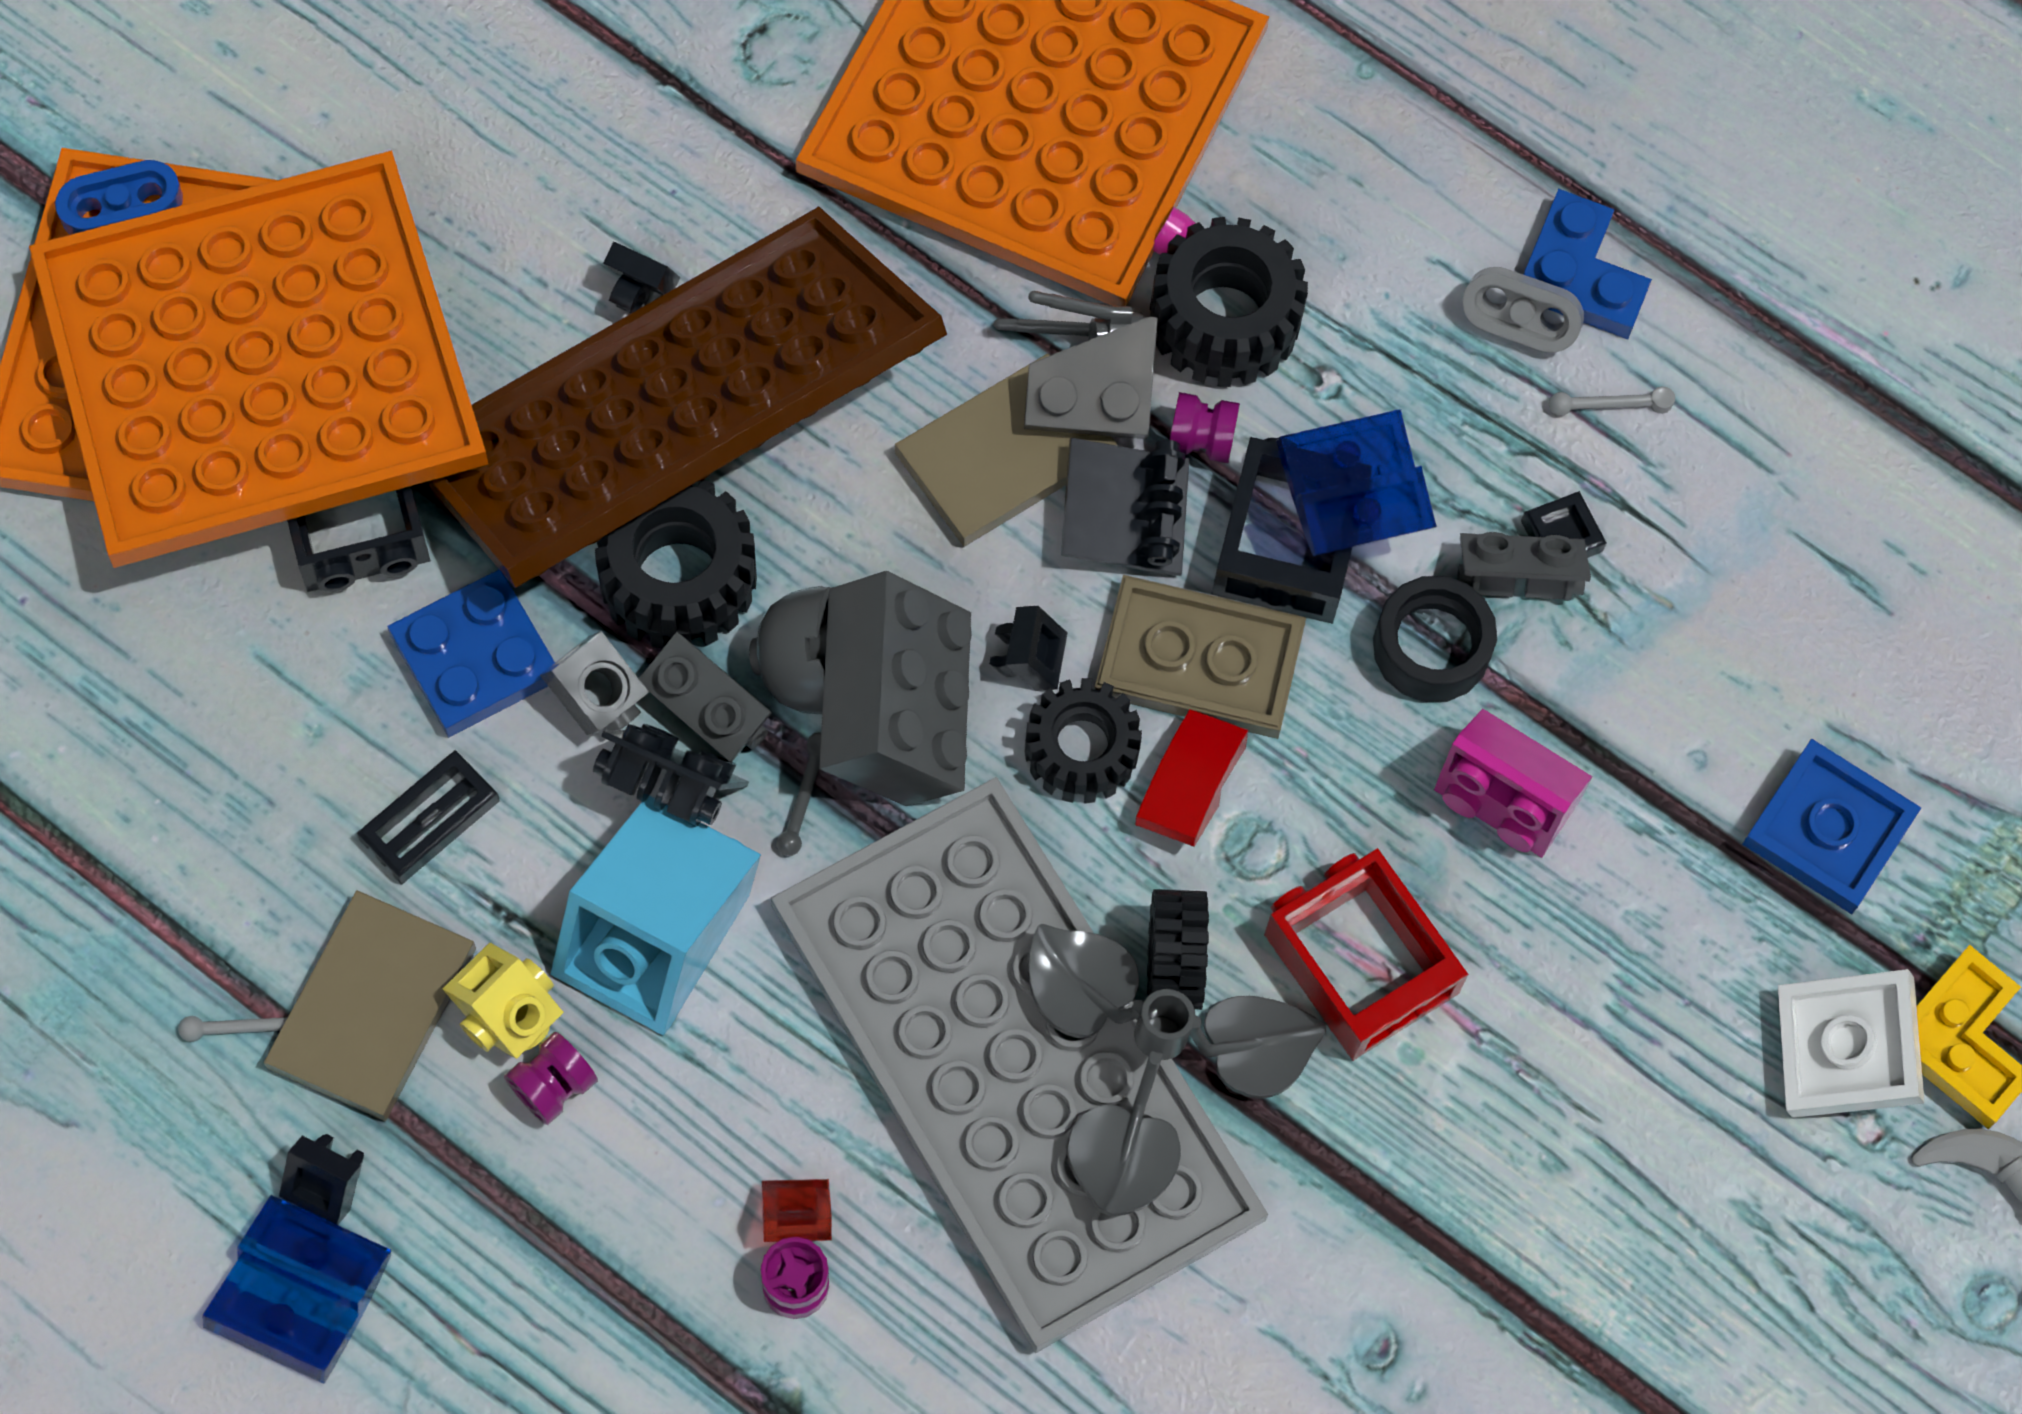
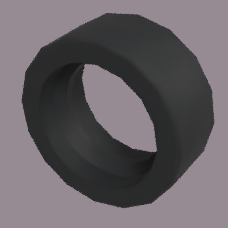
M1421 576L1400 585L1385 601L1373 635L1374 660L1384 679L1401 694L1423 702H1448L1469 693L1484 677L1497 643L1496 618L1485 598L1467 583L1447 576ZM1419 609H1438L1452 614L1466 626L1471 635L1472 647L1468 657L1459 666L1452 669H1430L1415 663L1402 651L1399 645L1398 630L1401 621L1409 613Z

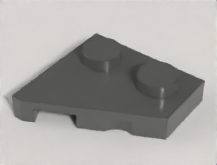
M1146 317L1030 363L1028 367L1024 429L1147 439L1149 436L1157 318Z

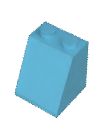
M649 796L645 802H641L569 891L550 975L664 1036L749 898L761 854L744 846L738 840L727 837L701 822L698 826H695L682 818L666 812L669 805H666L662 810L655 808V798Z

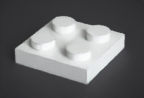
M1908 969L1778 985L1786 1111L1792 1118L1925 1104L1914 976Z

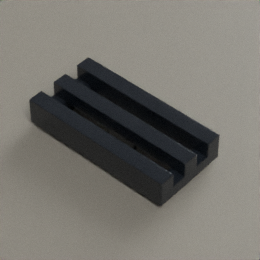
M454 750L359 830L357 835L359 841L367 849L370 848L380 863L384 867L387 866L392 871L393 876L401 884H404L500 801L499 796L482 776ZM457 773L463 778L438 801L432 803L420 813L411 824L387 844L381 839ZM472 792H477L475 796H473L468 802H466L454 814H452L448 819H446L441 825H439L434 831H432L427 837H425L421 842H419L401 859L398 857L404 850H406L418 838H420L424 833H426L431 827H433L452 809H454L458 804H460Z

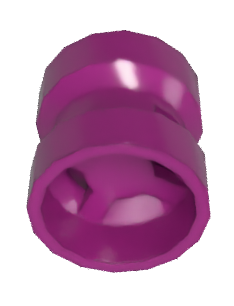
M1179 392L1170 440L1180 444V452L1185 456L1192 451L1199 452L1200 448L1206 449L1205 454L1209 460L1228 464L1240 403L1221 400L1214 405V409L1208 408L1207 403H1202L1197 395Z
M553 1032L539 1044L538 1055L529 1063L518 1062L504 1075V1079L516 1096L545 1125H549L563 1112L564 1102L573 1094H584L598 1082L596 1074L587 1061L558 1032Z
M799 1237L782 1239L769 1248L763 1256L760 1268L763 1295L769 1307L780 1316L791 1319L805 1318L817 1312L826 1301L829 1291L828 1263L821 1248L812 1241Z

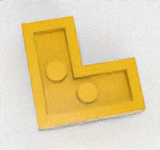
M1969 945L1916 1006L1921 1067L1924 1077L1989 1130L2022 1092V1065L1983 1032L2019 991L2021 986Z

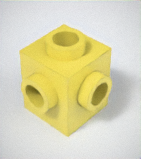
M488 943L442 988L466 1016L459 1025L475 1044L486 1052L495 1046L515 1059L524 1051L530 1050L542 1042L547 1036L550 1026L564 1013L548 994L554 987V984L540 967L528 958L522 962L518 957L492 943Z

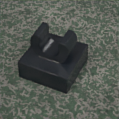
M614 241L603 262L614 273L621 276L613 287L609 301L630 314L646 305L650 290L663 296L675 289L681 278L668 266Z
M1038 605L1016 607L1013 623L1001 624L995 630V635L1005 644L1009 645L1008 653L1005 656L990 657L989 664L1005 677L1019 676L1035 691L1048 690L1049 688L1058 690L1068 632Z
M325 1134L316 1141H313L302 1135L288 1151L279 1197L337 1227L351 1210L357 1180L360 1176L364 1159V1152L357 1149L348 1159L331 1150L334 1137Z

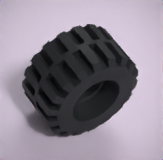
M1225 217L1212 218L1209 228H1204L1200 222H1197L1187 228L1186 239L1177 234L1169 242L1167 253H1161L1157 263L1149 308L1151 311L1150 317L1157 318L1156 346L1161 355L1172 352L1171 366L1180 373L1186 367L1192 369V379L1203 384L1207 376L1218 378L1217 386L1231 387L1232 378H1240L1243 385L1254 383L1257 380L1259 370L1266 376H1269L1278 369L1280 359H1288L1293 351L1295 340L1298 339L1308 295V282L1303 281L1305 268L1302 260H1292L1294 248L1286 239L1279 243L1274 241L1275 230L1266 225H1263L1260 231L1250 228L1251 220L1238 217L1237 225L1226 224ZM1212 288H1233L1252 298L1259 309L1241 317L1221 316L1205 308L1196 296Z
M704 479L700 481L697 487L688 486L659 503L654 509L642 513L603 536L597 542L598 548H595V560L600 591L604 604L609 606L610 616L617 625L626 622L627 634L637 641H640L645 634L650 635L651 647L663 649L667 641L676 632H679L689 642L702 637L706 646L718 640L717 629L722 626L728 632L734 629L739 624L738 611L747 613L752 603V590L756 589L757 572L754 534L750 533V521L744 510L736 511V499L727 491L716 497L714 483ZM671 544L695 546L707 553L712 559L710 565L701 574L693 579L677 583L657 580L641 568L650 554L661 547Z

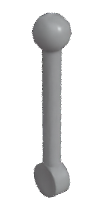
M1663 386L1654 389L1652 394L1570 397L1567 393L1558 392L1549 399V408L1557 416L1566 415L1575 409L1651 407L1653 411L1663 414L1671 410L1675 402V394L1670 388Z
M188 1016L180 1021L178 1032L185 1041L194 1042L198 1041L203 1035L281 1031L288 1017L202 1022L196 1016Z

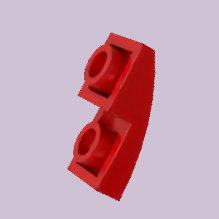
M1189 709L1152 778L1136 815L1135 825L1195 847L1219 807L1221 789L1246 749L1248 730Z

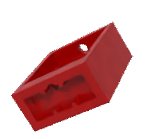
M1378 848L1361 859L1358 858L1356 853L1343 857L1324 873L1325 881L1307 892L1303 886H1298L1282 895L1271 906L1273 913L1270 914L1264 936L1352 1061L1457 996L1469 975ZM1366 891L1424 972L1353 1015L1296 933Z

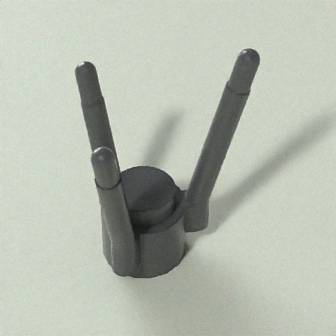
M1031 291L1028 299L1032 303L1096 318H1092L1090 323L998 318L994 321L993 325L995 329L1003 331L1088 336V340L1144 319L1142 313H1133L1131 306H1106L1061 295Z

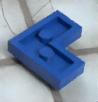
M1558 188L1523 275L1568 290L1577 297L1584 311L1583 323L1629 339L1652 279L1596 258L1615 209ZM1548 308V310L1563 315L1558 309Z

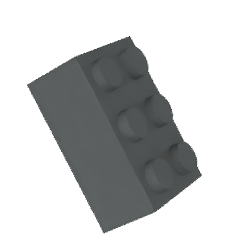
M887 570L829 589L819 769L904 806H910L965 790L969 660L972 636L970 611Z

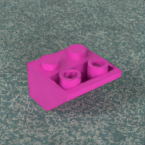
M1482 708L1452 743L1434 791L1442 795L1445 804L1454 812L1467 818H1474L1476 816L1495 828L1501 840L1510 847L1521 852L1531 851L1543 858L1580 802L1593 776Z

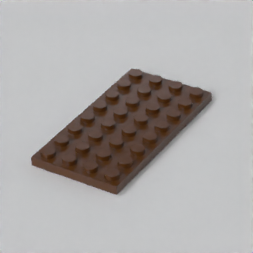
M818 206L473 403L471 406L489 464L425 483L516 588L526 581L543 574L550 567L584 547L598 542L603 536L642 513L654 509L659 503L688 486L707 478L712 472L746 452L760 447L765 441L792 425L811 417L821 408L850 391L867 384L874 377L908 357L920 353L925 347L946 336L947 332L942 316Z

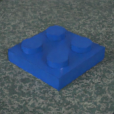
M500 569L387 626L390 637L448 738L548 687L540 674L552 666L555 661Z
M1811 738L1742 845L1852 915L1922 807Z

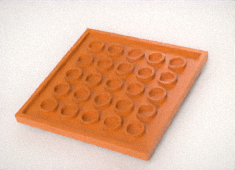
M884 0L797 156L796 172L1111 306H1127L1154 253V240L1166 222L1172 207L1177 208L1267 31L1270 16L1231 0Z
M392 150L29 245L107 553L113 568L489 464Z

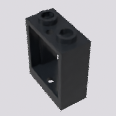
M1250 437L1211 594L1333 624L1342 594L1372 466L1358 463L1356 459L1344 453L1329 452L1320 454L1299 449L1292 442L1282 438H1266L1262 440ZM1257 475L1347 497L1330 572L1238 550Z
M411 486L396 490L406 531L314 554L305 515L287 520L298 567L307 592L318 589L325 592L340 591L350 587L358 579L378 574L399 576L411 572L418 564L431 561Z

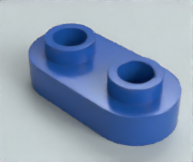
M144 160L71 179L59 190L55 207L63 228L71 235L181 206L183 193L177 175L171 167L160 161ZM148 196H161V198L154 202L143 203ZM90 210L100 211L97 216L82 218Z

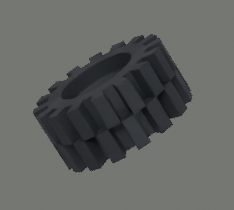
M1081 678L1080 688H1073L1069 679L1060 682L1058 693L1055 694L1051 688L1045 691L1041 696V704L1034 703L1026 728L1024 752L1026 762H1031V775L1035 781L1042 777L1044 779L1043 789L1051 795L1056 788L1062 790V800L1073 803L1074 794L1084 795V804L1094 803L1097 793L1103 792L1106 799L1116 794L1117 785L1120 783L1124 787L1130 780L1132 769H1135L1141 746L1142 730H1139L1140 718L1137 710L1129 711L1131 700L1124 693L1117 699L1113 697L1114 686L1103 682L1101 690L1092 689L1093 679ZM1075 721L1092 722L1103 730L1107 737L1108 746L1103 754L1096 759L1090 761L1074 760L1068 757L1060 748L1058 736L1061 730L1066 725Z
M1153 889L1147 950L1148 996L1162 989L1176 990L1184 994L1192 1002L1194 1009L1202 1010L1207 980L1206 967H1208L1209 911L1207 891Z

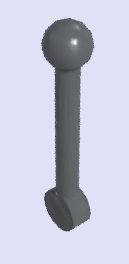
M821 732L812 734L807 740V752L810 756L787 830L780 834L776 842L777 849L785 856L797 854L802 847L799 832L820 767Z

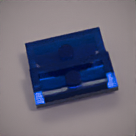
M1401 409L1280 436L1276 440L1290 493L1313 556L1437 527L1422 466L1415 467Z
M270 1195L237 1246V1262L203 1313V1328L325 1384L351 1339L391 1258V1249L276 1196Z

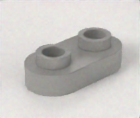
M1489 267L1476 273L1470 280L1463 295L1465 315L1474 326L1483 331L1543 352H1559L1570 347L1578 338L1584 322L1582 305L1574 294L1563 288L1502 267ZM1490 288L1501 289L1505 293L1507 301L1502 304L1490 302L1486 296V290ZM1548 308L1558 309L1563 314L1564 321L1560 324H1551L1545 320L1543 311Z

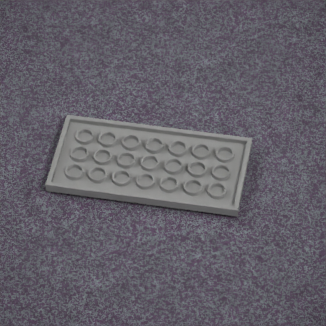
M997 777L771 897V906L1035 1353L1266 1221L1268 1217L1267 1211L1172 1059L1161 1060L1143 1118H1158L1169 1122L1178 1133L1181 1157L1177 1172L1167 1189L1155 1201L1139 1211L1121 1216H1108L1097 1210L1072 1173L1067 1153L1068 1139L1074 1124L1080 1116L1100 1105H1116L1131 1114L1148 1056L1139 1049L1134 1038L1136 1019L1123 1024H1117L1108 1017L1098 1033L1088 1038H1077L1055 1029L1040 1014L1031 993L1028 976L1029 953L1037 927L1040 924H1046L1063 930L1091 933L1093 931ZM1135 999L1127 1007L1120 1010H1125L1132 1007Z

